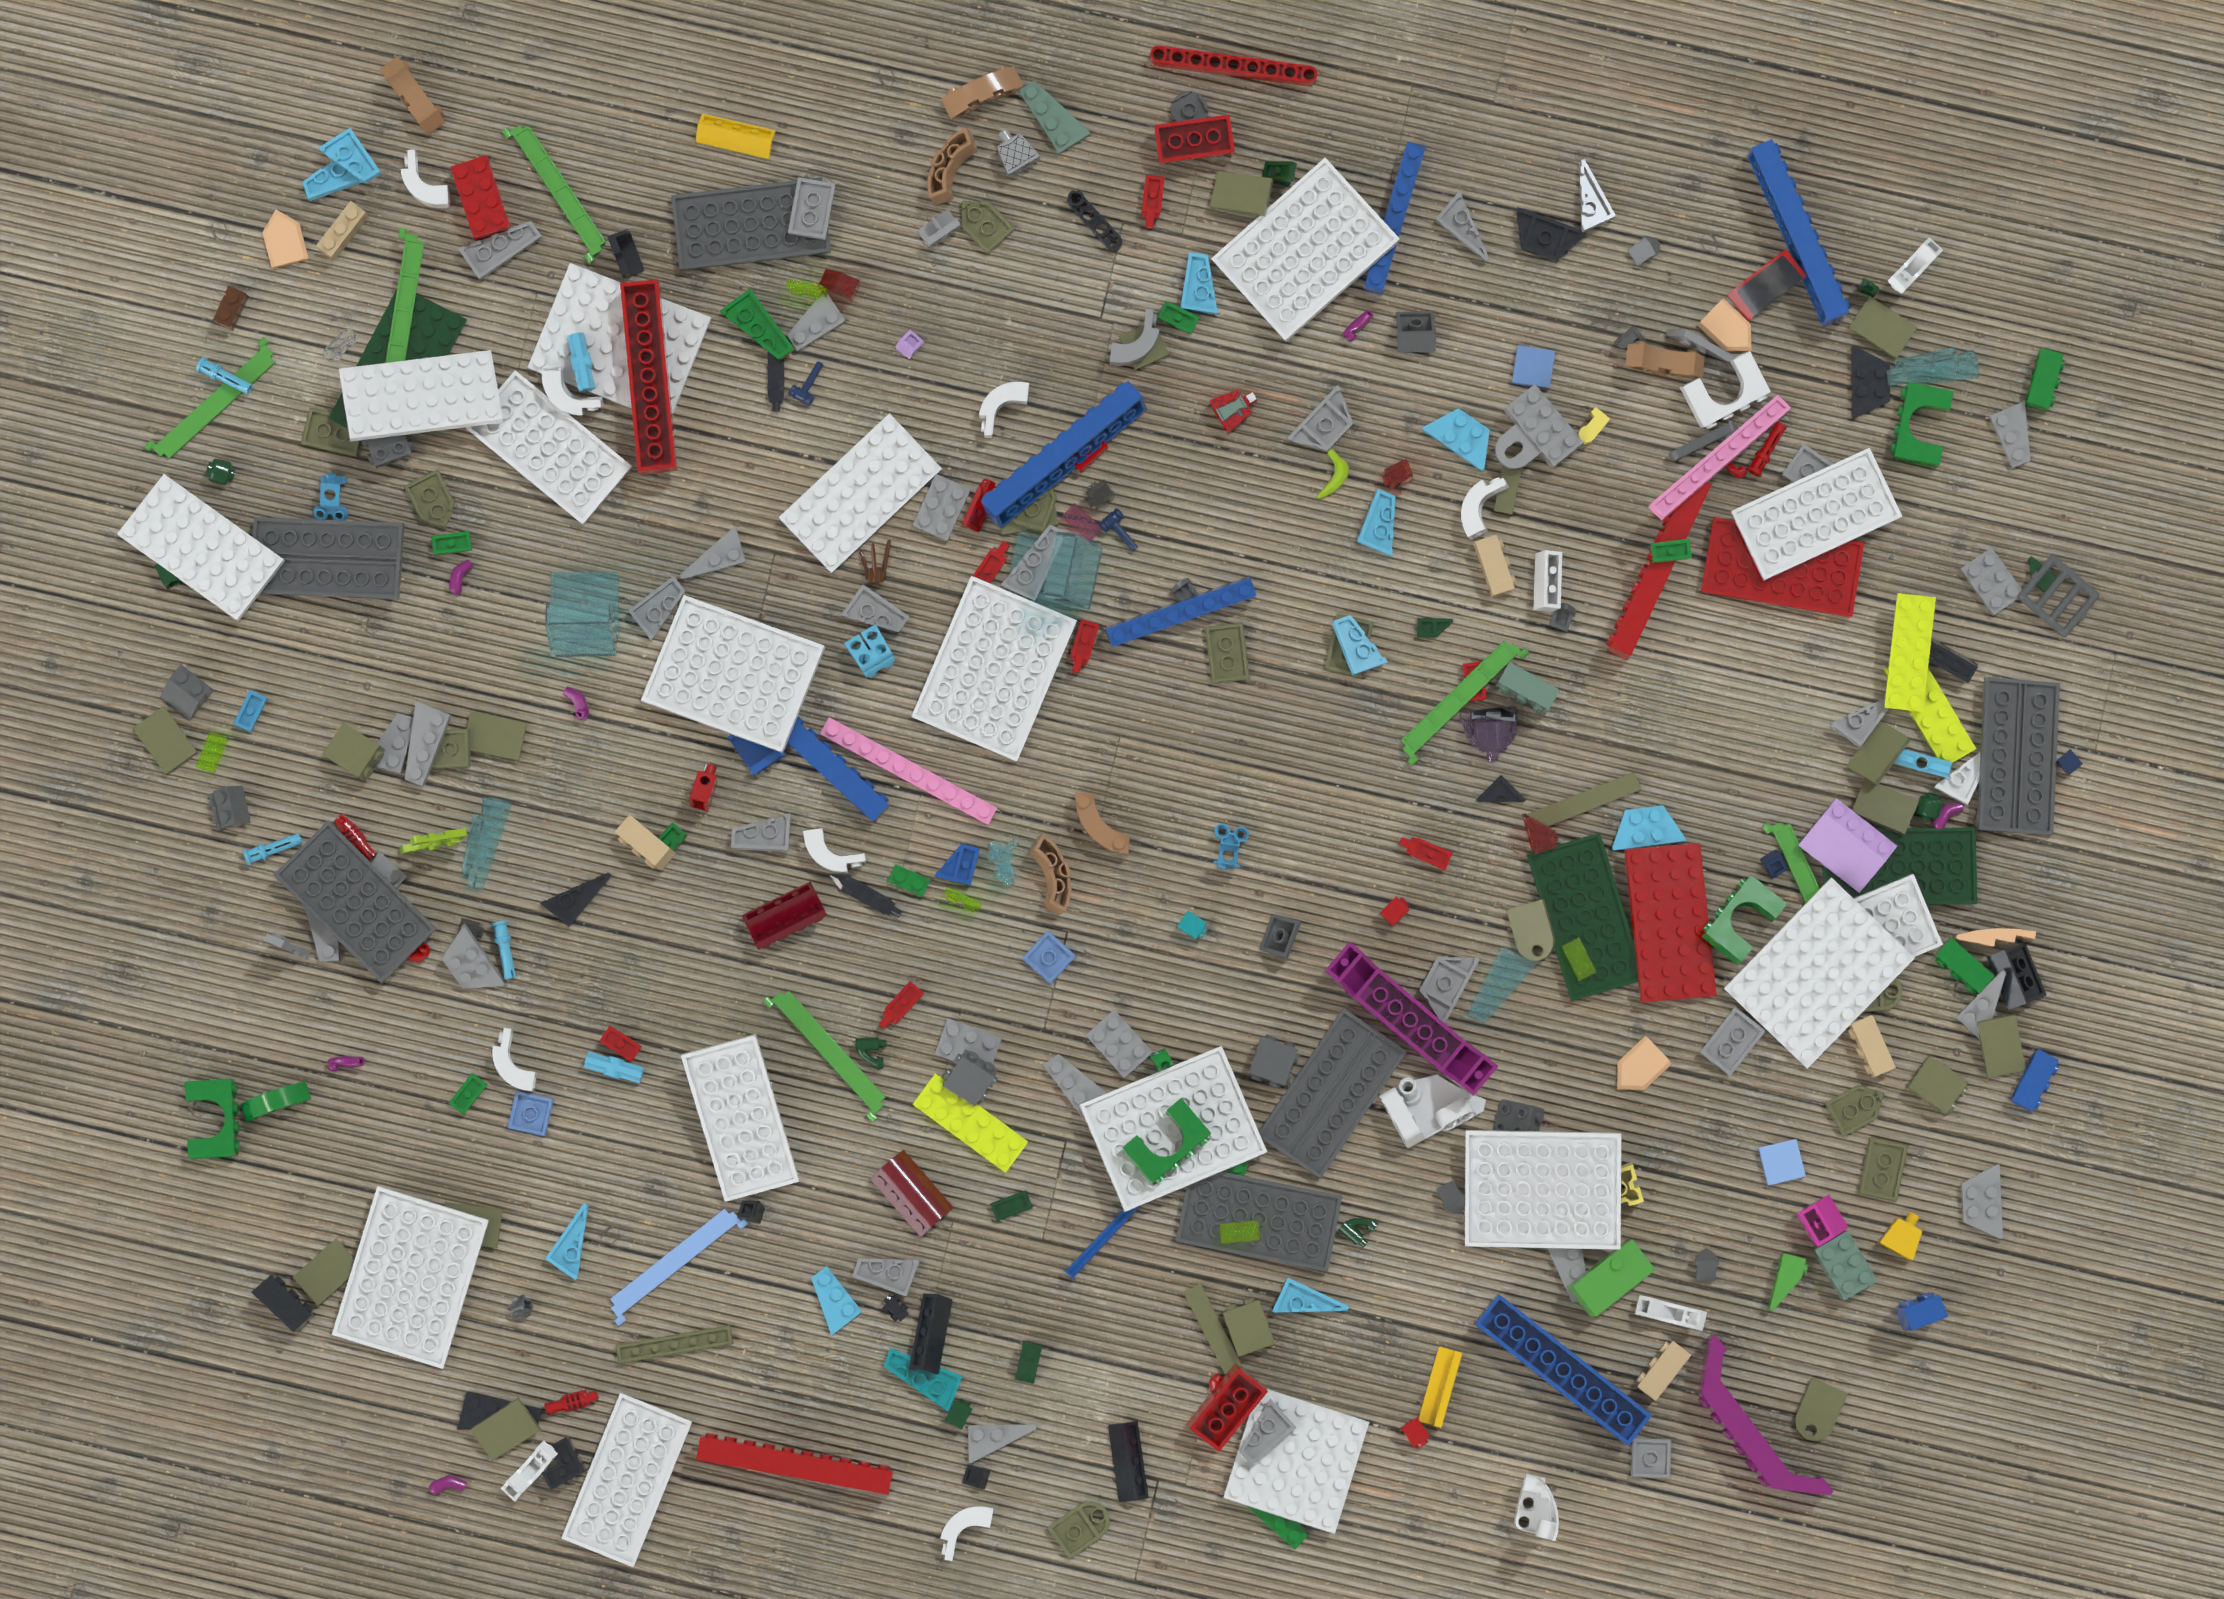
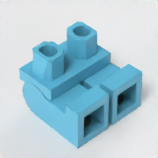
M876 624L861 633L870 648L869 650L859 634L844 643L866 678L876 676L878 670L883 667L889 668L893 666L895 661ZM873 632L877 633L876 635L868 639L869 634ZM856 642L861 643V644H859V645H857L856 647H854V648L851 649V646H852L854 643H856Z

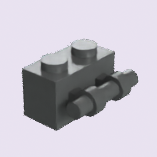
M243 785L227 786L209 794L211 800L209 804L214 814L213 823L216 824L217 831L251 823Z

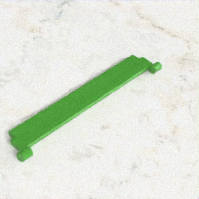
M519 125L511 131L508 128L503 129L501 132L506 140L511 137L515 138L590 251L584 257L589 264L595 261L593 256L603 251L601 246L606 241L530 126L528 125L522 129Z
M399 228L398 238L405 239L385 363L406 360L424 249V241L417 240L418 235L406 234L407 229Z
M265 337L257 343L262 349L233 375L253 384L275 364L270 358L274 354L266 346L269 342ZM226 383L222 384L158 444L150 440L145 445V448L148 451L154 449L160 457L165 454L170 459L243 392Z
M1503 641L1401 739L1406 745L1403 750L1410 756L1407 761L1413 766L1419 760L1414 754L1511 660L1517 655L1524 659L1529 654V651L1526 648L1520 650L1514 643L1509 646Z
M1781 822L1772 827L1770 823L1762 825L1766 834L1773 832L1802 898L1806 903L1820 888L1802 848L1798 846L1799 841L1791 824L1783 826Z
M790 991L785 995L780 992L772 1000L769 996L763 1000L765 1005L771 1008L776 1004L871 1109L866 1116L871 1122H874L878 1118L875 1113L883 1107L880 1102L886 1098Z

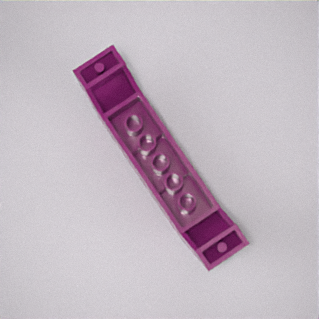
M1350 941L1325 970L1352 999L1440 1073L1472 1096L1477 1093L1498 1068L1497 1064L1455 1033L1379 969L1365 953Z
M1711 1334L1708 1336L1698 1388V1395L1700 1396L1698 1401L1704 1408H1709L1712 1412L1710 1417L1716 1424L1722 1425L1724 1428L1721 1430L1728 1440L1734 1441V1449L1739 1455L1746 1457L1747 1461L1745 1463L1751 1471L1758 1473V1481L1766 1488L1831 1495L1834 1491L1822 1476L1816 1475L1814 1478L1793 1475L1789 1472L1722 1383L1723 1353L1727 1349L1716 1335Z

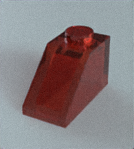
M825 269L818 287L853 302L861 284L860 280L847 274Z
M1407 458L1384 469V475H1382L1384 485L1389 486L1390 490L1411 483L1413 479Z
M1526 813L1522 814L1530 847L1535 854L1557 848L1556 841H1558V836L1555 830H1552L1547 824Z

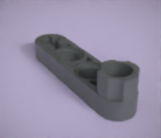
M1732 421L1670 452L1669 456L1672 462H1676L1723 438L1726 440L1738 427L1735 421Z

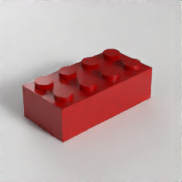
M1230 114L1154 125L1159 164L1235 153Z
M487 155L450 166L475 241L489 238L491 235L510 229L511 225Z
M1235 1363L1190 1418L1187 1425L1191 1431L1220 1452L1268 1391L1262 1383Z

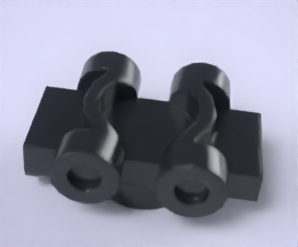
M889 1294L881 1302L884 1305L882 1309L886 1313L890 1311L892 1313L890 1317L895 1322L898 1319L902 1321L909 1314L906 1311L909 1307L904 1302L900 1305L898 1303L900 1298L896 1295L892 1297Z

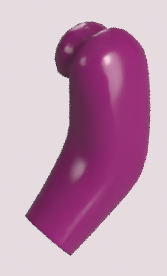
M1366 310L1345 329L1343 337L1348 342L1354 341L1357 337L1355 333L1365 328L1373 318L1372 312Z
M468 559L454 567L451 572L449 590L455 595H459L462 592L463 578L473 568Z
M567 686L563 695L574 703L576 717L582 720L586 719L589 716V709L585 696L581 692Z
M1962 803L1944 805L1940 817L1933 820V827L1943 829L1951 816L1963 812Z
M358 1056L330 1058L327 1061L329 1063L328 1070L336 1072L338 1071V1066L346 1068L361 1067L364 1065L365 1059Z
M448 1475L433 1481L429 1485V1490L433 1495L449 1488L464 1491L467 1482L453 1475Z

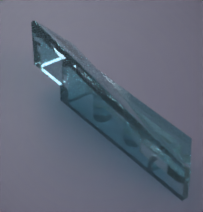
M1955 348L1901 358L1895 362V367L1892 370H1887L1888 385L1908 384V382L1926 383L1977 379L1979 377L1978 359L1974 351L1970 350L1957 354Z
M483 796L481 815L473 814L462 867L463 875L469 879L468 888L483 890L512 805L509 801Z

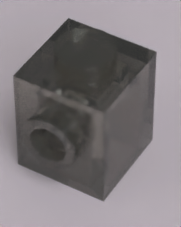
M1105 479L1098 484L1096 482L1092 483L1087 487L1088 491L1085 492L1087 496L1085 501L1090 508L1094 506L1096 510L1115 498L1114 492Z
M461 918L457 934L462 925L466 924L477 941L481 939L484 933L483 924Z

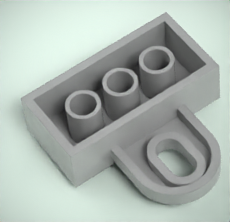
M1534 384L1505 407L1504 412L1514 423V426L1498 439L1495 446V454L1499 463L1508 469L1523 468L1540 455L1553 470L1579 449L1583 441ZM1514 443H1520L1523 450L1514 458H1507L1505 450Z

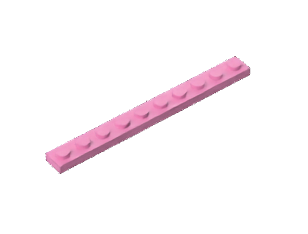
M1777 395L1654 500L1648 508L1661 520H1664L1785 416L1791 407Z
M830 717L820 732V735L986 825H989L997 810L993 805Z

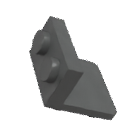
M1502 1099L1499 1103L1493 1130L1539 1131L1544 1119V1109Z

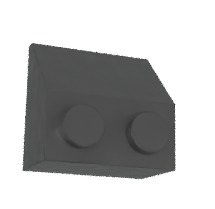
M1434 311L1396 312L1397 352H1436Z
M180 664L169 678L160 697L191 720L214 690Z

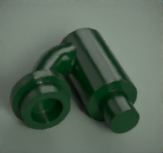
M879 1037L855 1038V1047L858 1055L864 1061L876 1066L877 1070L884 1069L883 1057L877 1056V1059H875L867 1051H879V1048L887 1047V1040H879Z
M1352 1218L1348 1221L1346 1220L1338 1231L1353 1244L1357 1245L1358 1243L1364 1248L1368 1241L1363 1238L1364 1234L1355 1226H1367L1366 1230L1372 1232L1379 1223L1377 1219L1372 1221L1369 1219Z

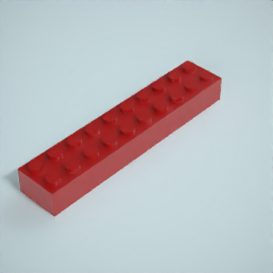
M658 279L620 283L637 470L639 475L678 471L660 283Z
M1705 483L1664 519L1662 525L1665 528L1664 530L1660 529L1654 543L1684 540L1687 538L1712 484ZM1651 549L1646 557V560L1649 561L1648 564L1644 563L1638 574V577L1641 579L1640 581L1636 580L1630 591V594L1633 596L1631 599L1628 598L1622 608V611L1625 613L1623 616L1620 615L1614 625V628L1617 630L1615 633L1612 632L1606 642V645L1609 646L1607 652L1626 661L1631 657L1676 562L1653 563Z
M705 1433V1436H700L696 1460L886 1495L890 1494L894 1470H890L888 1465L879 1464L878 1467H873L871 1462L859 1461L856 1464L851 1463L852 1459L844 1457L834 1460L832 1459L833 1455L820 1454V1457L813 1456L814 1452L806 1450L796 1453L794 1448L782 1447V1450L775 1449L776 1445L768 1443L758 1446L756 1441L744 1440L741 1443L737 1442L735 1437L726 1436L724 1439H720L718 1434Z

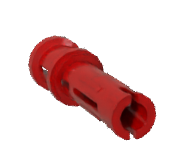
M1780 422L1775 423L1762 448L1754 454L1755 458L1750 466L1746 467L1750 474L1759 478L1762 476L1761 472L1765 465L1769 464L1771 453L1787 429L1784 424Z

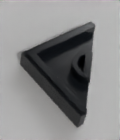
M1495 707L1471 711L1470 718L1518 721V714L1504 707Z
M1500 775L1476 801L1525 802L1526 799Z

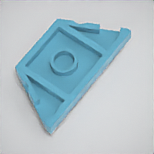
M1459 408L1423 427L1422 431L1480 471L1484 470L1490 429Z
M1663 805L1625 810L1612 851L1685 842L1686 838Z

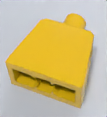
M1909 1211L1905 1221L1896 1218L1877 1243L1907 1260L1913 1261L1922 1234V1230L1915 1227L1920 1217Z

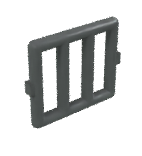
M2050 555L2040 569L2032 573L2030 576L2031 580L2018 595L2020 601L2062 637H2067L2077 623L2085 619L2087 616L2086 612L2099 598V593L2055 555ZM2054 564L2061 570V573L2036 603L2028 597V594ZM2068 576L2076 584L2052 614H2047L2042 607ZM2083 589L2090 595L2068 624L2062 627L2056 621L2078 592Z

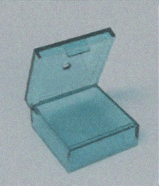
M1018 532L1010 573L1032 548L1040 535ZM1056 533L1047 578L1035 603L1069 611L1071 609L1090 611L1103 548L1078 534Z
M618 571L551 572V603L546 605L545 627L551 657L617 656V639H619Z

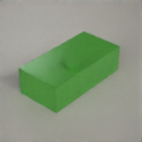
M1627 1239L1621 1243V1249L1612 1250L1567 1287L1590 1317H1597L1655 1271V1268L1634 1240Z

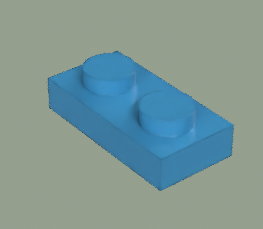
M249 690L233 724L252 733L268 698Z

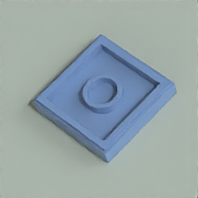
M1517 345L1512 384L1533 386L1535 384L1538 388L1549 389L1555 351Z
M1047 930L1022 959L1051 985L1076 955Z
M516 1091L507 1128L546 1137L554 1099Z

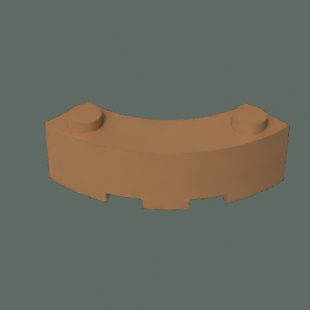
M397 56L379 69L426 135L445 123L442 118L443 111L438 104L434 106L411 75L410 71L412 69L406 60L402 62Z
M1001 66L995 72L977 78L958 89L955 87L948 90V95L941 100L950 119L963 117L982 106L981 103L1012 95L1024 86L1015 66L1008 68Z
M967 128L958 131L947 139V143L940 151H937L931 162L932 167L928 175L927 186L929 198L936 206L954 199L952 185L958 168L967 158L978 152L974 137Z
M1636 341L1635 344H1628L1625 367L1641 372L1644 370L1661 376H1667L1669 373L1672 376H1679V378L1702 379L1705 356L1698 354L1697 350L1689 349L1687 352L1671 351L1648 346L1643 341Z
M1075 792L1077 815L1089 837L1110 852L1128 856L1130 835L1119 833L1104 823L1097 812L1093 793Z
M1041 834L1036 837L1028 854L1038 862L1046 878L1047 893L1043 906L1055 914L1061 915L1066 912L1071 898V873L1068 863L1065 862L1060 853L1061 850L1052 840Z

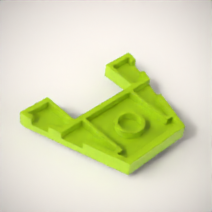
M466 828L444 831L439 834L429 833L425 836H412L410 838L411 844L402 845L399 848L400 854L405 855L429 849V851L440 849V846L443 845L448 847L459 845L460 842H463L462 839L467 836Z

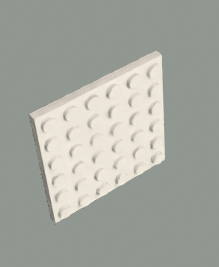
M1267 1389V1394L1248 1417L1223 1498L1335 1534L1369 1422ZM1271 1398L1296 1426V1429L1252 1467L1242 1456L1240 1449Z

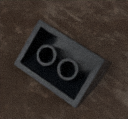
M2025 942L1987 956L1994 976L2002 969L2006 971L2001 994L2008 1010L2046 996Z
M270 1275L251 1293L292 1332H300L315 1316L312 1312L314 1309L307 1302L303 1304L298 1299L300 1296L293 1289L288 1290L284 1286L286 1282L281 1277Z

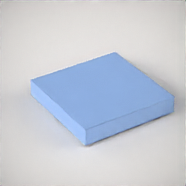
M1797 1139L1758 1148L1767 1185L1806 1176Z

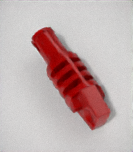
M341 814L334 820L339 831L369 861L377 855L366 842L367 837L349 818Z
M585 1389L563 1395L560 1400L545 1403L544 1405L547 1415L563 1410L571 1412L591 1406L590 1402L598 1400L599 1396L597 1390L587 1393Z

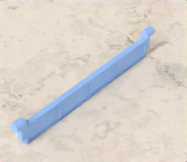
M723 1209L610 1299L614 1303L611 1309L618 1317L614 1321L618 1326L626 1321V1318L622 1315L733 1226L737 1224L742 1230L749 1223L745 1220L740 1221L734 1212L729 1214Z

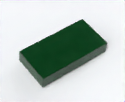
M1026 1190L990 1203L996 1222L1033 1208Z

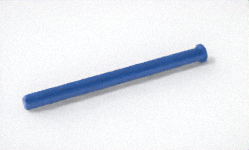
M1139 1207L1127 1212L1122 1210L1067 1270L1065 1268L1063 1270L1075 1280L1074 1276Z

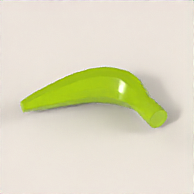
M1334 449L1329 450L1327 454L1334 463L1335 471L1330 481L1316 496L1318 499L1324 498L1339 489L1348 477V464Z

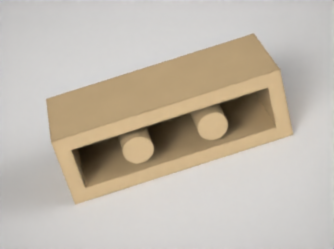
M350 201L316 247L331 260L335 261L369 216L364 210Z
M1496 534L1475 541L1474 547L1491 598L1514 591V586L1517 584L1514 575H1510L1508 569L1511 567L1509 559L1503 555L1502 550L1505 548L1502 539H1498Z
M630 814L615 831L620 836L617 840L624 846L628 844L632 846L633 849L631 851L639 858L644 856L646 858L645 863L652 869L657 867L661 871L676 854Z
M1873 1015L1849 1025L1848 1033L1851 1039H1855L1858 1045L1856 1051L1859 1057H1863L1866 1063L1864 1064V1069L1867 1075H1871L1873 1078L1896 1068Z
M1666 1341L1659 1350L1662 1353L1658 1358L1653 1357L1647 1365L1650 1367L1646 1373L1642 1372L1636 1379L1638 1384L1635 1387L1653 1401L1659 1398L1691 1356L1674 1341L1669 1343Z

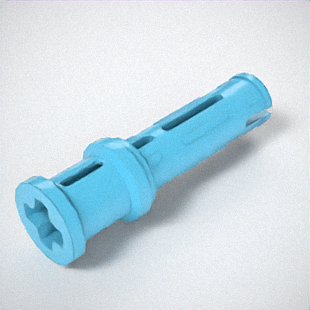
M202 357L197 364L196 372H202L210 376L212 380L218 379L246 395L253 388V384L223 370L221 365L209 362L206 357Z
M297 833L266 845L260 843L258 847L249 850L243 849V853L248 866H250L253 862L261 859L267 860L268 856L300 844L302 845L303 843L300 834Z
M508 920L491 923L495 934L494 942L498 944L504 980L516 977L509 944L511 936L508 935L506 925Z

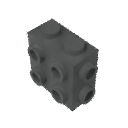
M406 435L362 440L364 447H369L370 453L367 455L370 464H375L376 468L413 456L411 451L415 450L411 439L407 440Z
M1266 1034V1037H1261L1248 1074L1252 1075V1079L1260 1082L1263 1079L1270 1081L1269 1085L1273 1087H1285L1286 1083L1290 1084L1294 1074L1290 1072L1292 1065H1297L1300 1057L1297 1054L1298 1049L1295 1048V1044L1284 1041V1044L1276 1042V1037Z
M965 1049L962 1055L958 1053L954 1059L953 1064L955 1066L953 1069L948 1068L943 1078L946 1080L943 1086L976 1106L978 1101L983 1102L987 1096V1088L989 1086L992 1088L996 1083L998 1069L992 1063L980 1059L976 1053Z

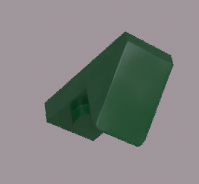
M1266 161L1262 177L1272 178L1274 180L1273 183L1290 186L1294 180L1297 163L1293 161Z

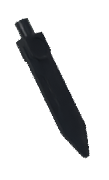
M768 352L769 402L772 403V412H780V403H783V398L785 397L784 358L779 361Z
M830 875L834 883L844 893L882 914H887L888 916L893 914L898 918L901 916L903 911L896 908V903L892 902L890 898L848 875Z

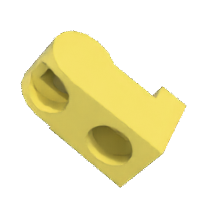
M1596 407L1589 415L1593 419L1578 432L1583 445L1590 444L1610 420L1609 417Z

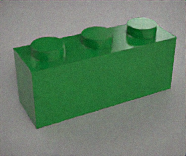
M2044 348L2038 351L2025 406L2042 411H2047L2050 407H2053L2056 396H2053L2054 389H2058L2060 384L2058 374L2065 365V360H2062L2064 354Z
M1949 938L1933 955L1936 958L1935 962L1940 967H1946L1950 970V975L1956 981L1961 980L1965 984L1964 988L1971 994H1979L1995 977L1953 938Z

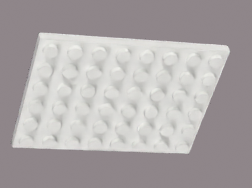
M1324 158L1267 209L1266 216L1257 217L1211 259L1287 342L1400 242V239L1333 165Z
M570 263L527 368L542 374L544 368L563 367L564 383L578 388L576 375L573 372L570 359L572 355L568 335L583 332L587 350L592 361L593 369L591 370L595 389L587 392L632 409L620 290L621 282ZM661 298L673 416L712 318Z
M971 576L911 717L1014 761H1018L1077 620Z
M683 595L641 701L783 753L825 646Z
M1830 878L1738 972L1724 989L1808 1069L1915 957L1833 878Z
M1222 1046L1079 1105L1124 1212L1267 1153ZM1182 1098L1211 1132L1209 1136L1210 1141L1203 1147L1198 1145L1194 1149L1195 1153L1189 1159L1184 1157L1179 1161L1181 1165L1173 1172L1171 1170L1164 1174L1166 1178L1158 1185L1156 1182L1151 1185L1121 1149L1138 1135L1149 1150L1158 1156L1166 1157L1178 1152L1182 1146V1134L1165 1112Z
M1466 1130L1465 1246L1621 1249L1622 1133Z
M377 1186L332 1335L443 1369L489 1220Z

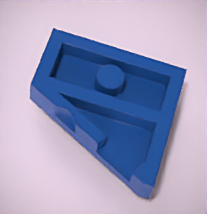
M961 844L939 871L936 872L935 877L971 886L980 848Z

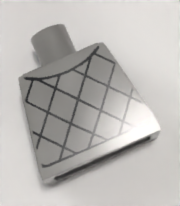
M1005 129L998 134L1002 144L997 146V151L1008 178L1040 160L1039 154L1020 133L1012 137L1008 129Z

